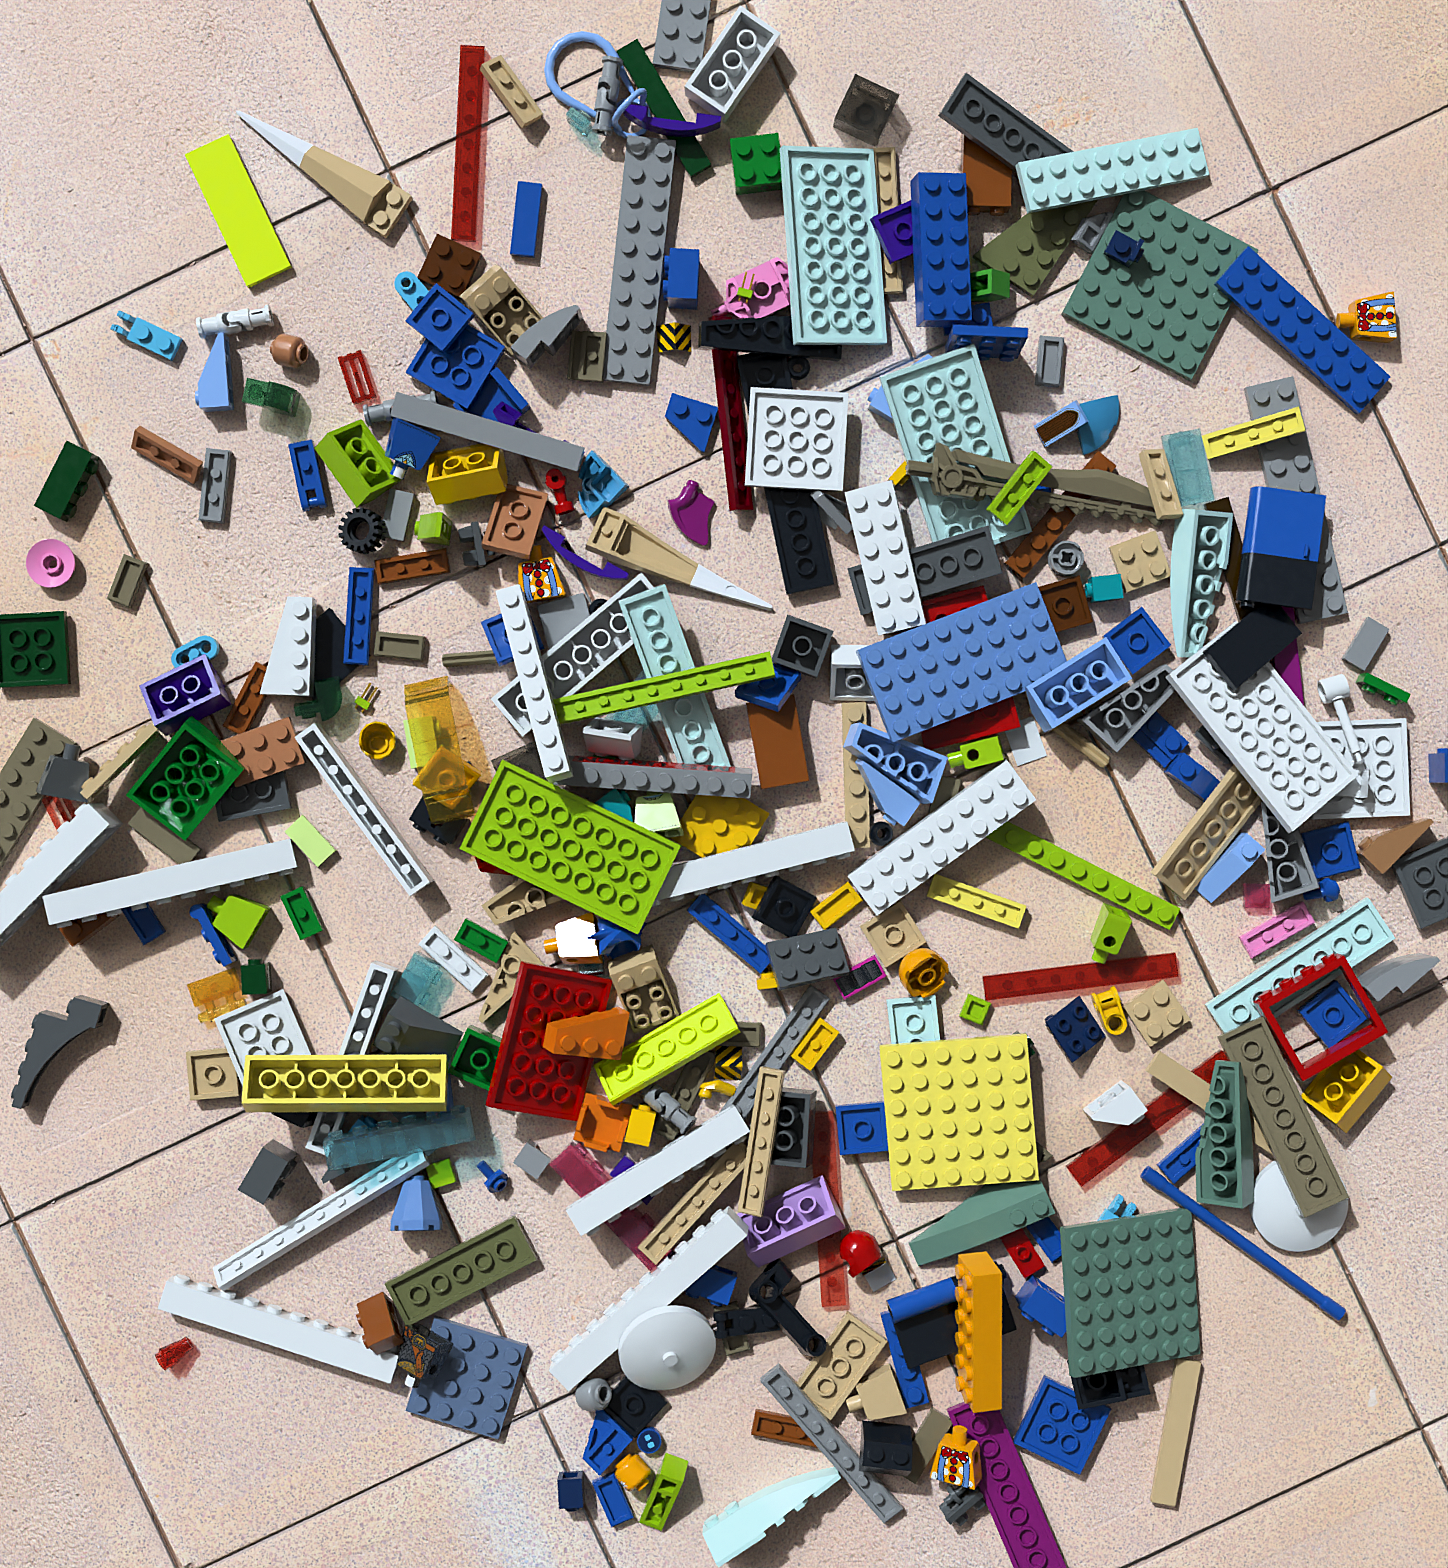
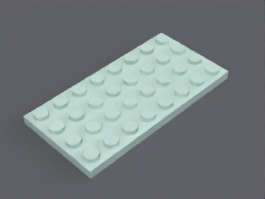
M783 145L780 148L793 345L886 344L887 333L880 241L870 221L873 216L878 215L874 149Z
M974 344L879 377L906 463L908 460L931 463L935 444L938 442L948 446L950 451L960 449L965 452L1011 463ZM957 462L958 465L976 469L973 465ZM980 474L983 480L1002 484H1006L1008 482V480L983 476ZM911 475L932 542L988 525L994 545L1032 532L1024 505L1008 525H1003L986 510L993 501L988 495H986L984 500L978 502L975 500L936 496L932 492L931 484L927 477Z

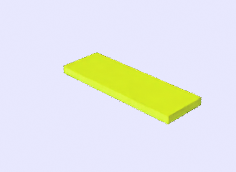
M227 134L185 154L246 286L250 288L292 268L231 136Z
M718 993L624 1047L621 1060L603 1059L593 1066L610 1103L614 1106L739 1034L740 1030L723 997Z

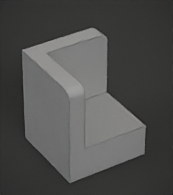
M529 1139L513 1163L535 1179H538L551 1159L536 1148L537 1144Z

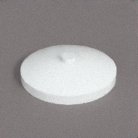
M1273 1161L1258 1174L1254 1181V1202L1249 1204V1211L1255 1227L1268 1242L1288 1251H1308L1324 1245L1338 1233L1347 1215L1348 1198L1303 1218L1276 1161Z
M663 1306L645 1312L629 1324L620 1338L618 1356L624 1374L634 1384L650 1390H670L692 1382L708 1368L715 1354L716 1339L710 1322L700 1312L685 1306Z

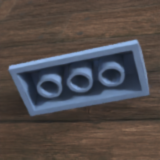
M1107 637L1028 685L1025 687L1031 713L1045 733L1128 682L1132 677Z

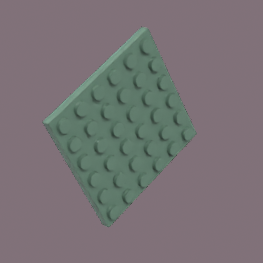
M1145 190L1123 194L1061 315L1191 381L1232 303L1214 285L1215 282L1247 246L1256 253L1259 250ZM1116 230L1136 241H1139L1140 238L1144 240L1141 246L1144 252L1138 263L1133 261L1129 268L1103 254Z
M1182 1207L1060 1227L1069 1376L1074 1378L1200 1354L1192 1214L1188 1209Z

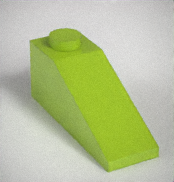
M443 512L420 515V521L415 523L414 535L418 536L417 540L423 543L450 546L452 521Z
M665 1453L639 1523L662 1531L683 1484L688 1465L687 1460Z

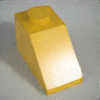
M638 1103V1106L633 1105L624 1142L649 1147L656 1111L648 1104Z

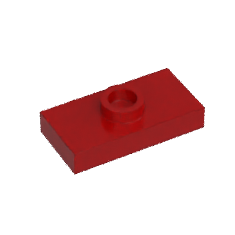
M1022 1228L999 1237L1024 1279L1045 1266Z

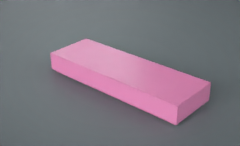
M1300 901L1238 938L1249 957L1253 959L1314 924L1315 921L1304 902Z

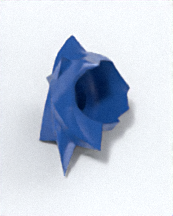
M598 919L599 932L587 937L588 939L599 940V955L605 954L608 958L610 956L614 959L632 951H639L641 934L647 923L644 922L639 934H635L613 922Z

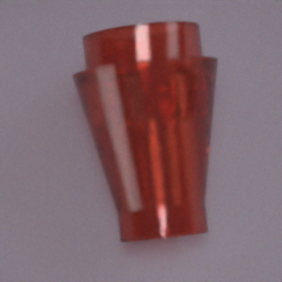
M185 1336L176 1342L159 1348V1352L155 1354V1357L162 1369L166 1371L169 1368L173 1369L194 1347L189 1338Z

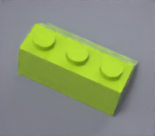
M362 419L328 432L314 448L356 508L375 500L402 480L390 474L394 463L385 456L384 449Z

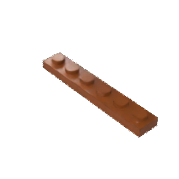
M1097 451L1082 470L1099 469L1112 472L1116 465L1101 452ZM1064 491L1061 494L1065 496H1071L1089 500L1092 497L1089 495L1073 493L1068 491ZM1068 506L1063 509L1064 511L1057 513L1050 507L1032 529V532L1026 536L1004 564L1023 579L1076 516Z

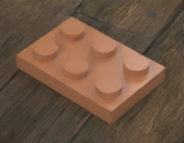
M507 484L506 491L497 494L482 541V549L530 560L548 502V493Z
M286 717L221 740L222 744L245 768L235 779V787H240L307 763L301 746L294 738L297 734L291 717Z

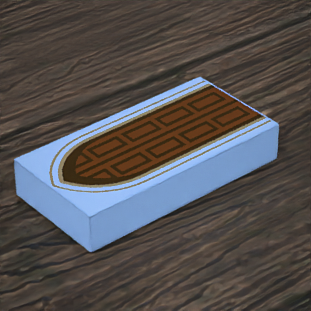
M1076 400L1037 423L1034 427L1043 444L1047 447L1089 421Z

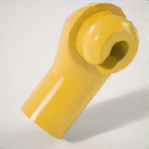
M721 1080L705 1082L699 1087V1097L706 1100L711 1099L712 1092L732 1097L736 1087Z

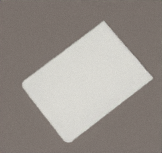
M1033 717L1020 720L1021 727L1005 731L1017 766L1047 756Z

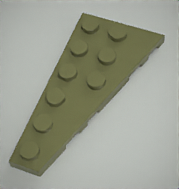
M1098 200L1028 213L976 252L972 258L989 269L1010 273V283L1033 298L1070 243L1081 220L1088 216Z

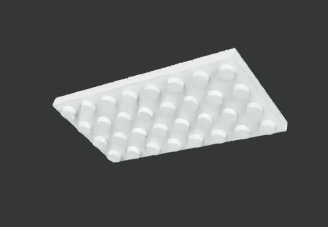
M1235 621L1165 678L1285 830L1290 833L1355 779L1358 774L1269 662L1237 689L1232 690L1203 654V651L1238 623Z

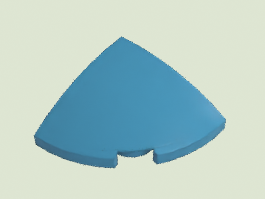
M1118 395L1079 404L1089 421L1079 427L1077 432L1083 456L1095 451L1109 439V434L1113 427L1116 426L1119 417Z
M591 450L579 472V478L582 479V491H578L581 507L590 519L601 513L603 506L606 508L610 506L630 487L596 452Z

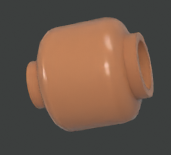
M280 334L270 345V353L278 365L298 368L308 358V346L301 337Z

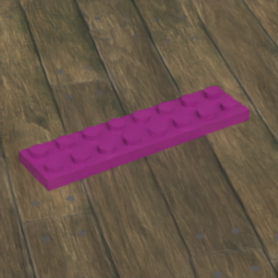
M965 1402L947 1408L953 1426L961 1425L966 1427L967 1438L976 1440L979 1443L982 1479L978 1485L984 1495L985 1502L1013 1567L1066 1568L1000 1410L973 1413Z

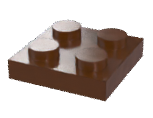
M436 234L417 278L431 286L437 283L449 294L460 298L459 296L468 289L482 254L440 234Z
M1080 575L1038 587L1056 633L1093 622Z

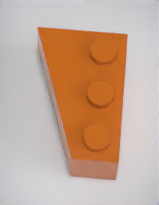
M620 1007L611 1008L612 1010L592 1012L586 1016H575L549 1022L546 1026L543 1048L553 1054L621 1060L630 1012Z

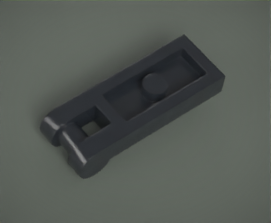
M760 1306L713 1312V1318L717 1326L714 1332L717 1339L781 1330ZM731 1319L732 1327H726V1320Z

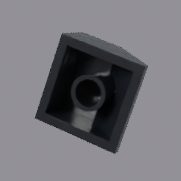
M862 1420L859 1471L907 1477L912 1470L913 1444L911 1426Z

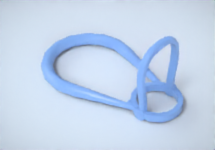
M585 31L570 33L555 42L547 54L544 67L546 83L555 98L567 106L595 118L596 112L561 90L555 80V60L564 48L572 43L582 41L596 44L605 51L607 56L618 58L619 56L611 43L598 34ZM622 65L619 76L631 95L617 103V109L613 115L611 126H613L614 132L623 138H627V135L643 136L647 132L646 129H641L636 133H626L618 124L621 114L631 103L648 106L646 103V89L639 88L634 91ZM648 108V117H651L650 110Z

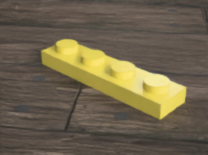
M1295 407L1202 435V440L1207 458L1210 460L1304 432L1305 427L1300 408Z
M938 874L933 875L926 894L927 897L1018 929L1027 907L1018 902Z

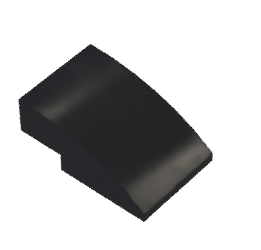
M1144 1365L1076 1378L1071 1376L1078 1410L1151 1394Z

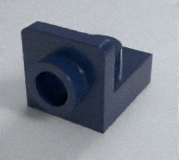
M1116 230L1103 254L1129 268L1133 261L1138 263L1144 252V249L1141 248L1144 240L1140 238L1139 241H1136Z

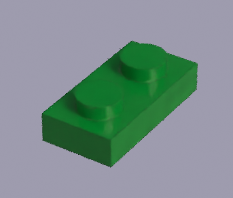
M1369 673L1359 674L1356 683L1362 685L1361 689L1372 695L1378 693L1384 696L1383 700L1395 706L1407 703L1411 695Z
M304 886L280 896L300 941L324 930Z
M465 918L454 938L455 941L495 963L498 962L509 942L468 918Z

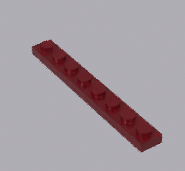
M716 315L708 317V321L732 319V317ZM712 349L729 511L748 512L753 510L751 487L745 486L747 448L736 352Z

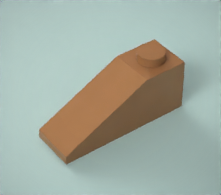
M1422 818L1371 837L1367 836L1358 844L1357 856L1375 874H1384L1434 821L1430 818Z

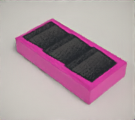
M874 954L849 968V975L834 978L833 980L845 1000L886 977V974Z

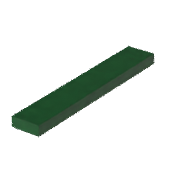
M638 39L617 50L619 58L623 60V65L637 89H646V103L653 116L656 118L686 121ZM666 136L668 140H676L675 153L690 179L711 167V162L695 136Z

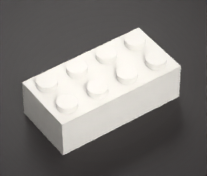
M740 5L685 84V96L712 115L721 116V121L725 123L779 46L781 33Z

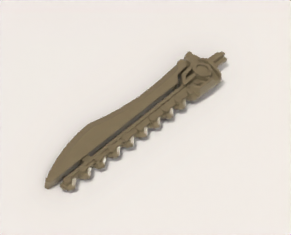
M938 442L935 444L931 463L908 460L905 470L906 475L927 477L931 484L932 492L936 496L975 500L978 502L984 500L986 495L994 500L1005 486L1002 483L983 480L980 474L1009 480L1020 464L1005 462L960 449L950 451L948 446ZM957 462L973 465L976 469L958 465ZM1050 469L1038 486L1121 501L1120 506L1034 490L1027 499L1036 510L1044 508L1046 503H1048L1056 513L1064 511L1063 509L1068 506L1075 515L1083 514L1085 509H1088L1095 518L1102 517L1107 511L1115 521L1123 519L1125 514L1134 523L1142 522L1144 517H1147L1154 526L1160 525L1164 521V519H1157L1156 512L1131 508V504L1154 508L1148 487L1126 477L1099 469Z

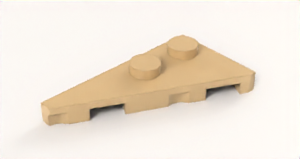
M516 931L510 937L479 1016L481 1023L512 997L521 961L545 965Z

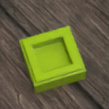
M968 993L959 1016L983 1025L991 1002Z
M450 1157L430 1163L426 1167L432 1189L457 1181Z

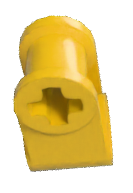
M1115 986L1099 994L1091 993L1092 1003L1103 1029L1113 1035L1123 1033L1126 1030L1127 1021ZM1112 1017H1117L1120 1022L1115 1030H1111L1108 1025Z

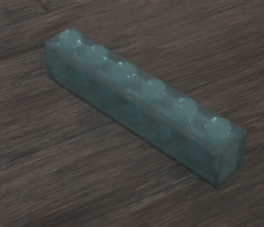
M456 1105L447 1112H426V1116L416 1118V1115L402 1117L400 1122L392 1123L391 1120L378 1122L376 1127L367 1128V1125L354 1127L352 1132L343 1133L342 1130L330 1132L328 1137H325L323 1140L328 1171L476 1140V1132L471 1107L465 1108L464 1105Z

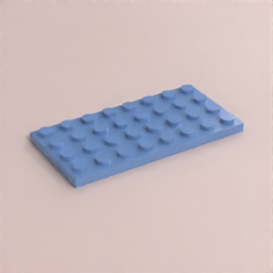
M1036 582L856 650L891 743L1025 692V687L1067 662Z

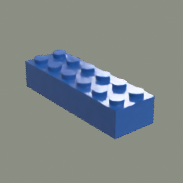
M918 172L910 181L916 327L967 325L972 321L966 173Z

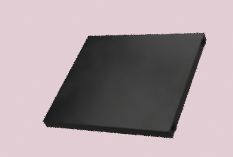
M328 608L316 619L314 697H312V700L316 703L360 666L343 664L346 626L331 608Z

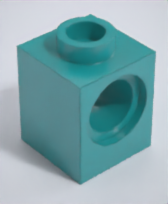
M1121 574L1096 576L1087 579L1085 595L1086 598H1090V603L1115 601L1124 598Z

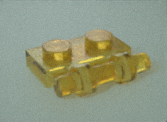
M235 967L187 984L194 1006L205 1005L206 1011L198 1014L200 1023L206 1021L213 1022L215 1021L214 1018L247 1005L245 998L236 1000L234 993L242 990ZM225 997L226 1004L215 1007L214 1000Z

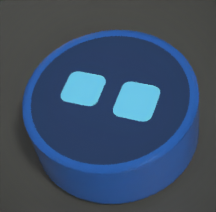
M645 1427L637 1437L639 1449L648 1454L656 1452L661 1446L662 1437L660 1432L654 1427Z

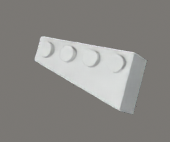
M287 597L260 694L314 697L317 600L313 597Z

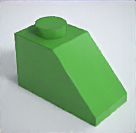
M995 269L970 273L971 302H992L1010 298V273Z

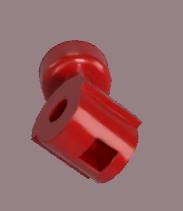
M550 469L546 473L545 483L553 491L558 503L554 507L556 516L575 511L573 502L567 501L564 488L567 484L566 476H563L559 469Z

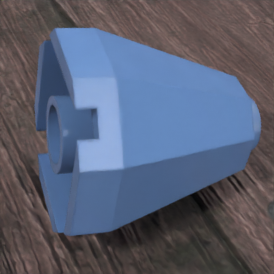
M411 1176L410 1181H404L391 1218L390 1231L442 1230V1217L430 1181L424 1180V1176Z

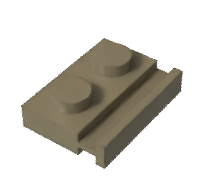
M572 330L568 380L604 382L606 332Z

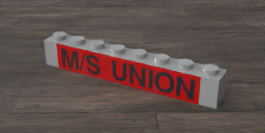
M568 755L574 777L554 782L557 785L750 798L752 769Z

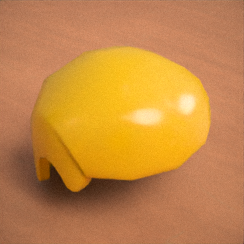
M374 721L366 724L361 730L359 746L368 758L382 760L389 757L395 750L396 737L388 724Z

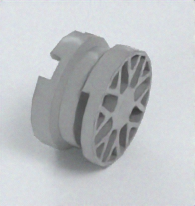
M1062 541L1053 546L1049 551L1047 557L1048 566L1056 575L1069 576L1077 572L1083 565L1084 553L1077 543Z

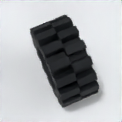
M361 507L360 509H352L353 513L346 512L345 514L348 518L342 517L340 521L344 522V525H339L338 527L339 530H342V533H338L339 538L343 539L341 541L342 544L346 545V548L360 554H369V551L373 553L377 551L375 547L380 548L382 546L379 541H385L386 539L382 533H387V529L382 527L386 525L384 520H381L382 517L371 510ZM362 522H367L369 525L367 537L363 540L357 539L356 529L358 525Z

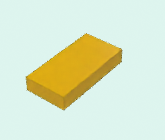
M847 881L810 910V912L822 928L827 930L863 900Z

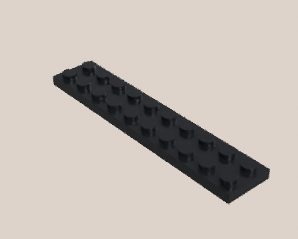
M756 353L736 356L748 416L751 387L793 390L786 356ZM764 488L786 595L834 585L818 505L810 495L814 490Z

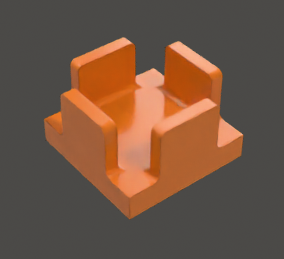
M586 1092L573 1140L583 1142L585 1147L607 1152L608 1150L620 1152L633 1104L621 1101L613 1106L608 1097Z

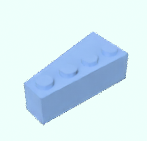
M860 722L851 724L843 748L869 764L922 804L933 803L948 757L903 739L891 743L887 733Z

